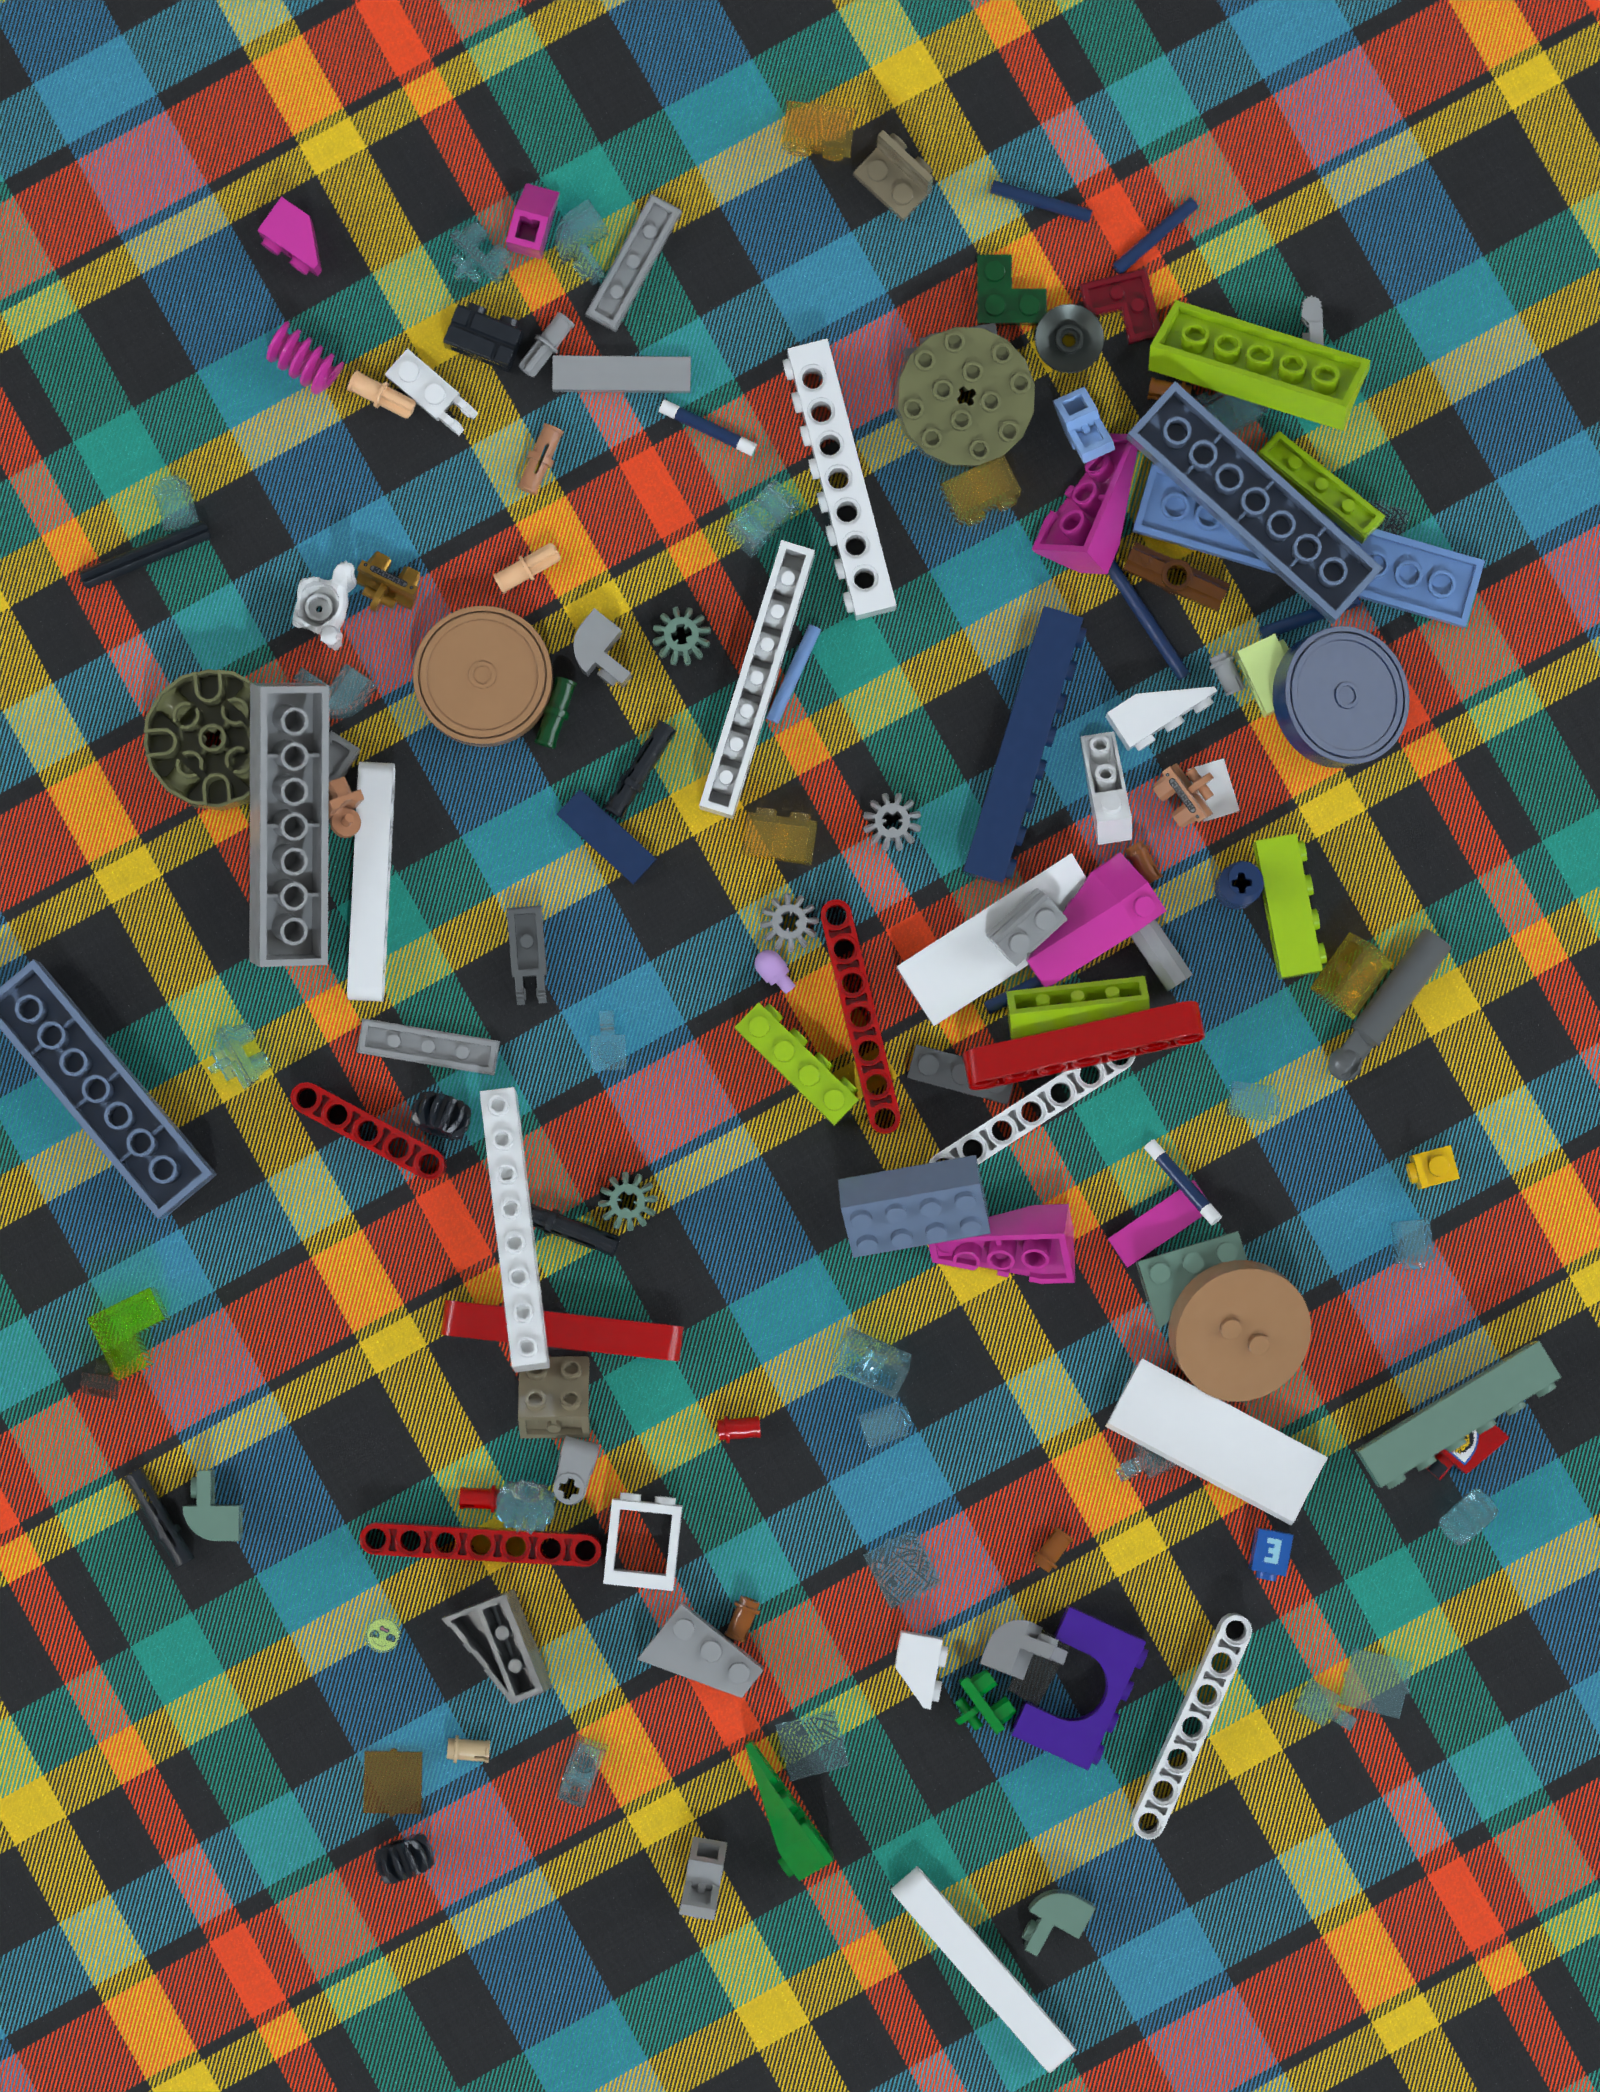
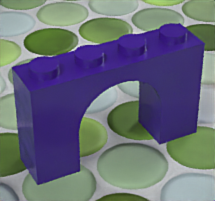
M1067 1605L1053 1637L1087 1653L1100 1663L1105 1675L1103 1697L1091 1712L1076 1718L1058 1716L1024 1700L1010 1733L1020 1740L1085 1770H1089L1091 1763L1096 1766L1099 1763L1105 1746L1100 1743L1106 1731L1109 1733L1113 1732L1120 1716L1115 1710L1120 1699L1123 1701L1128 1699L1134 1682L1129 1679L1135 1667L1138 1669L1142 1668L1149 1650L1144 1648L1146 1644L1144 1639Z

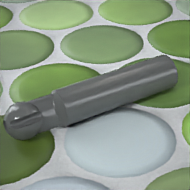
M1425 928L1421 931L1353 1023V1032L1341 1048H1337L1331 1053L1328 1060V1069L1335 1078L1340 1081H1348L1359 1075L1362 1062L1372 1048L1382 1044L1450 952L1451 946L1438 935Z

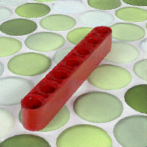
M834 899L828 901L822 907L821 924L869 1124L876 1133L888 1135L898 1128L900 1111L852 911L846 902ZM833 907L842 908L846 913L845 921L840 925L830 924L826 919L829 909ZM838 942H850L854 947V954L848 959L837 957L834 947ZM849 974H855L862 980V988L856 993H849L842 986L843 979ZM857 1008L866 1009L870 1014V1022L863 1027L855 1026L850 1019L853 1010ZM873 1042L877 1045L879 1053L874 1060L866 1061L860 1057L858 1049L862 1043ZM874 1075L883 1077L887 1083L886 1090L879 1095L872 1094L867 1089V1080ZM881 1109L890 1110L895 1117L894 1124L887 1129L880 1128L875 1122V1114Z
M1184 1001L976 1047L965 1051L962 1056L969 1089L984 1090L1196 1043L1205 1038V1031L1198 1002Z
M445 1300L441 1335L509 1342L505 1306ZM543 1311L548 1347L680 1361L683 1326Z
M379 1521L366 1526L360 1534V1545L363 1550L369 1554L586 1567L596 1563L603 1550L602 1543L598 1537L589 1533ZM377 1528L384 1532L386 1542L383 1547L376 1548L370 1545L368 1534L371 1529ZM412 1530L419 1534L421 1543L418 1549L411 1550L405 1547L403 1535L406 1531ZM447 1532L454 1536L456 1545L452 1551L446 1552L439 1548L437 1540L441 1533ZM482 1534L489 1538L491 1547L487 1553L481 1554L474 1550L472 1541L476 1535ZM517 1536L524 1540L526 1549L522 1555L516 1556L508 1551L507 1542L509 1538ZM549 1538L556 1539L561 1546L560 1554L552 1558L547 1557L542 1551L544 1540ZM583 1540L591 1541L596 1548L595 1556L591 1559H582L576 1549L579 1542Z

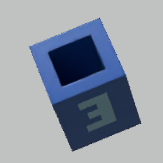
M1255 1528L1248 1568L1257 1571L1256 1578L1276 1581L1277 1575L1286 1577L1293 1535L1270 1529Z

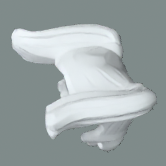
M347 561L341 562L336 566L330 580H324L315 576L301 579L298 585L297 602L292 619L293 626L308 629L321 635V641L334 651L342 647L343 634L340 628L346 618L349 604L348 593L357 584L354 566ZM322 607L323 610L322 612H317L316 608Z

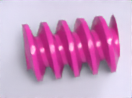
M286 321L273 336L268 346L266 359L270 363L278 360L277 367L281 371L289 368V376L292 379L301 376L300 384L303 387L312 384L311 392L314 395H318L336 380L344 366V362L342 361L333 367L334 354L331 353L322 359L323 346L319 345L313 351L310 350L312 338L308 337L303 342H299L301 330L297 329L293 333L288 334L290 322Z

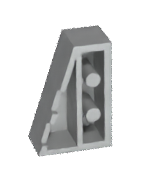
M683 1601L637 1659L740 1698L745 1695L764 1671V1666Z

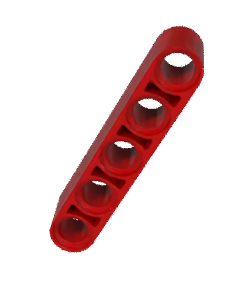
M309 1082L300 1083L292 1090L290 1097L293 1107L309 1118L421 1178L436 1180L445 1173L447 1160L440 1151L315 1084ZM305 1089L314 1090L317 1096L316 1103L310 1108L302 1107L299 1102V1096ZM342 1105L347 1110V1118L344 1123L335 1125L330 1120V1111L333 1107ZM372 1121L378 1127V1134L375 1139L365 1141L360 1135L361 1126L366 1122ZM397 1138H404L409 1146L407 1154L401 1158H396L391 1153V1144ZM433 1154L439 1160V1168L433 1174H426L421 1168L422 1159L427 1155Z

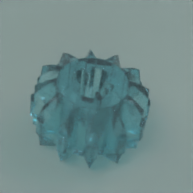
M519 1478L518 1482L507 1481L506 1486L500 1488V1492L497 1495V1519L504 1522L505 1528H515L517 1533L521 1530L527 1531L529 1534H532L533 1530L544 1531L546 1525L551 1524V1520L554 1518V1493L547 1490V1485L536 1484L534 1479L530 1482H526L522 1478Z
M1472 1489L1440 1518L1438 1525L1450 1541L1452 1540L1457 1546H1462L1493 1521L1498 1514V1509L1494 1505V1501L1487 1494H1484L1480 1489Z

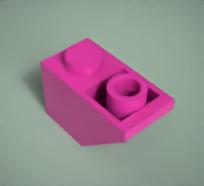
M526 183L515 207L506 239L508 251L542 260L560 192Z
M280 197L258 229L261 238L264 239L261 244L277 256L280 252L289 256L292 259L289 263L301 273L307 275L310 271L318 276L322 270L313 222L309 215L283 197Z

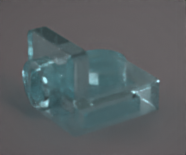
M177 475L165 477L159 480V485L152 487L166 532L188 527L199 522L190 484L185 478L179 479Z

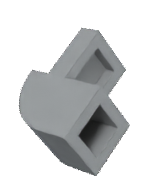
M595 608L582 622L575 634L573 646L577 663L587 677L598 667L600 670L597 675L612 687L618 683L624 688L632 678V675L607 654L623 635L622 630Z
M1013 1620L1001 1625L991 1635L980 1664L1024 1680L1033 1654L1064 1665L1068 1651L1057 1647L1059 1640L1041 1634L1043 1627L1027 1620Z
M693 1836L680 1915L714 1920L728 1842Z

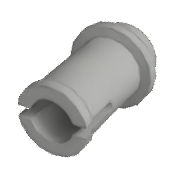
M1228 650L1209 659L1212 664L1209 668L1210 670L1214 668L1226 697L1246 688L1232 660L1235 656H1231Z

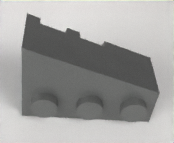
M515 1589L452 1612L442 1618L444 1623L451 1627L464 1643L462 1645L467 1651L472 1653L484 1667V1672L511 1705L542 1694L552 1687Z

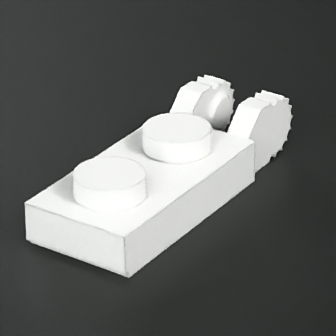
M408 348L385 373V376L411 399L415 400L436 421H442L457 435L464 431L462 425L445 413L453 403L468 418L474 419L478 415V412L460 397L459 392Z

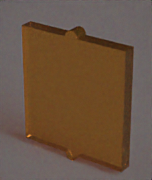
M392 1748L390 1751H365L363 1813H389L390 1817H394L396 1814L422 1813L423 1752L397 1751L396 1748Z

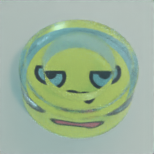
M380 1617L373 1620L365 1631L367 1645L378 1653H386L393 1650L401 1639L399 1625L388 1617Z

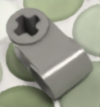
M570 1436L565 1437L553 1488L555 1497L560 1502L566 1505H575L583 1500L590 1476L594 1471L600 1444ZM570 1479L575 1480L574 1486L579 1488L578 1495L572 1494L570 1499H565V1492L560 1490L561 1485L568 1484Z

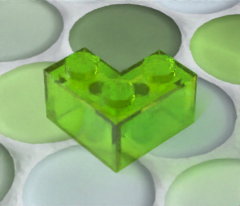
M149 1287L87 1317L116 1381L125 1380L154 1365L139 1334L170 1319L156 1287Z

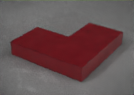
M1147 268L1079 284L1084 308L1090 310L1096 317L1121 312L1128 345L1155 338L1161 325Z

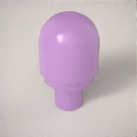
M764 950L756 956L755 969L766 983L769 982L771 986L776 983L785 994L796 986L787 975L790 971L787 963L777 952Z

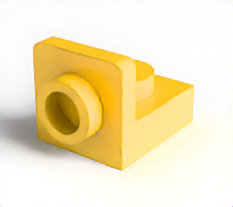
M1451 1145L1409 1156L1410 1163L1406 1164L1409 1181L1411 1184L1416 1183L1418 1189L1460 1179Z

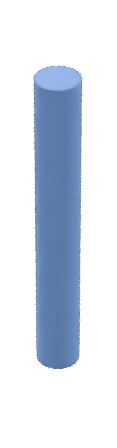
M811 624L808 625L767 714V720L779 724L821 632V629Z

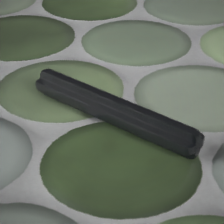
M200 521L83 569L79 572L81 581L87 589H90L202 543L211 538L209 528L204 521Z

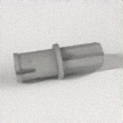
M557 312L555 318L540 336H535L537 341L520 361L519 368L528 376L535 377L551 355L558 353L557 347L569 331L574 328L575 324L565 315Z

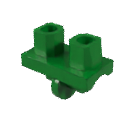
M984 1669L970 1678L966 1674L959 1679L960 1685L974 1705L970 1706L963 1696L954 1703L962 1712L955 1718L956 1723L961 1725L968 1721L976 1731L983 1726L976 1715L978 1712H981L996 1735L1005 1729L1003 1724L1017 1711L1006 1695L991 1706L984 1699L983 1695L998 1685L988 1670Z

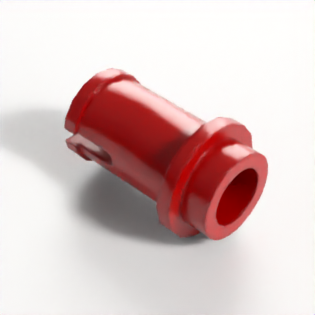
M723 1416V1419L717 1420L718 1440H725L726 1443H730L731 1439L760 1438L759 1416L733 1419Z
M492 1485V1488H460V1509H490L491 1513L503 1509L504 1492L503 1489H497L496 1485Z

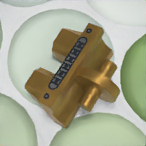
M378 551L367 562L362 560L357 568V571H359L356 578L357 584L364 587L362 595L372 599L370 610L378 612L382 605L393 610L396 603L411 610L416 602L420 572L410 567H404L398 577L388 573L392 560Z

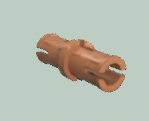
M547 423L543 424L533 451L530 450L526 456L529 460L517 485V488L535 496L538 494V489L547 469L552 468L554 464L552 457L564 433L561 429ZM545 445H546V450H545V452H544V454H543V457L541 458V461H540V463H539V466H538V468H537L536 473H534V470H535V468H536V466H537V463H538V461H539V459H540V457H541V455H542L543 449H544V447H545Z

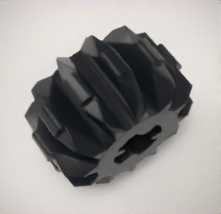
M421 1092L412 1109L411 1119L414 1126L441 1139L446 1138L451 1141L463 1139L471 1122V1108L464 1104L463 1101L457 1100L453 1096H447L442 1092Z
M419 1833L392 1841L377 1849L374 1853L376 1870L378 1875L381 1876L383 1883L396 1884L400 1881L416 1877L432 1868L435 1863L430 1842L427 1841L424 1834Z

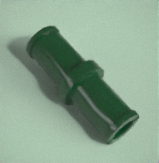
M556 676L550 699L543 710L544 716L534 743L550 749L556 748L563 722L568 721L570 715L567 710L577 683Z

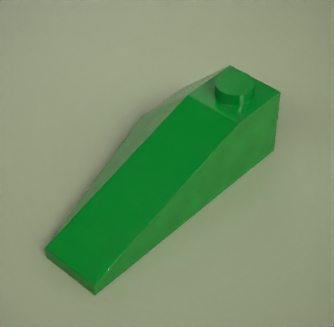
M750 1739L745 1743V1747L778 1852L782 1856L777 1861L789 1878L795 1874L797 1879L801 1881L834 1861V1853L759 1748Z

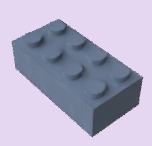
M976 1155L838 1179L840 1206L853 1258L991 1234L988 1208Z

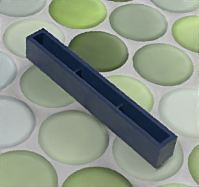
M1043 606L962 874L1000 886L1003 885L1005 878L1012 879L1017 863L1016 859L1011 858L1015 845L1022 846L1027 830L1026 826L1021 825L1025 812L1032 813L1037 797L1036 793L1031 792L1035 779L1042 780L1047 760L1041 759L1045 746L1052 747L1057 727L1051 726L1055 713L1062 714L1067 694L1061 693L1065 680L1072 681L1077 661L1071 660L1075 647L1082 648L1087 628L1081 627L1083 617Z

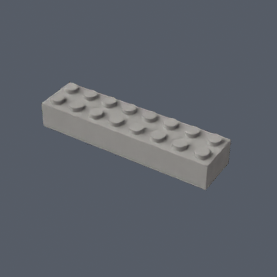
M318 682L250 683L249 961L259 967L328 965L329 686Z

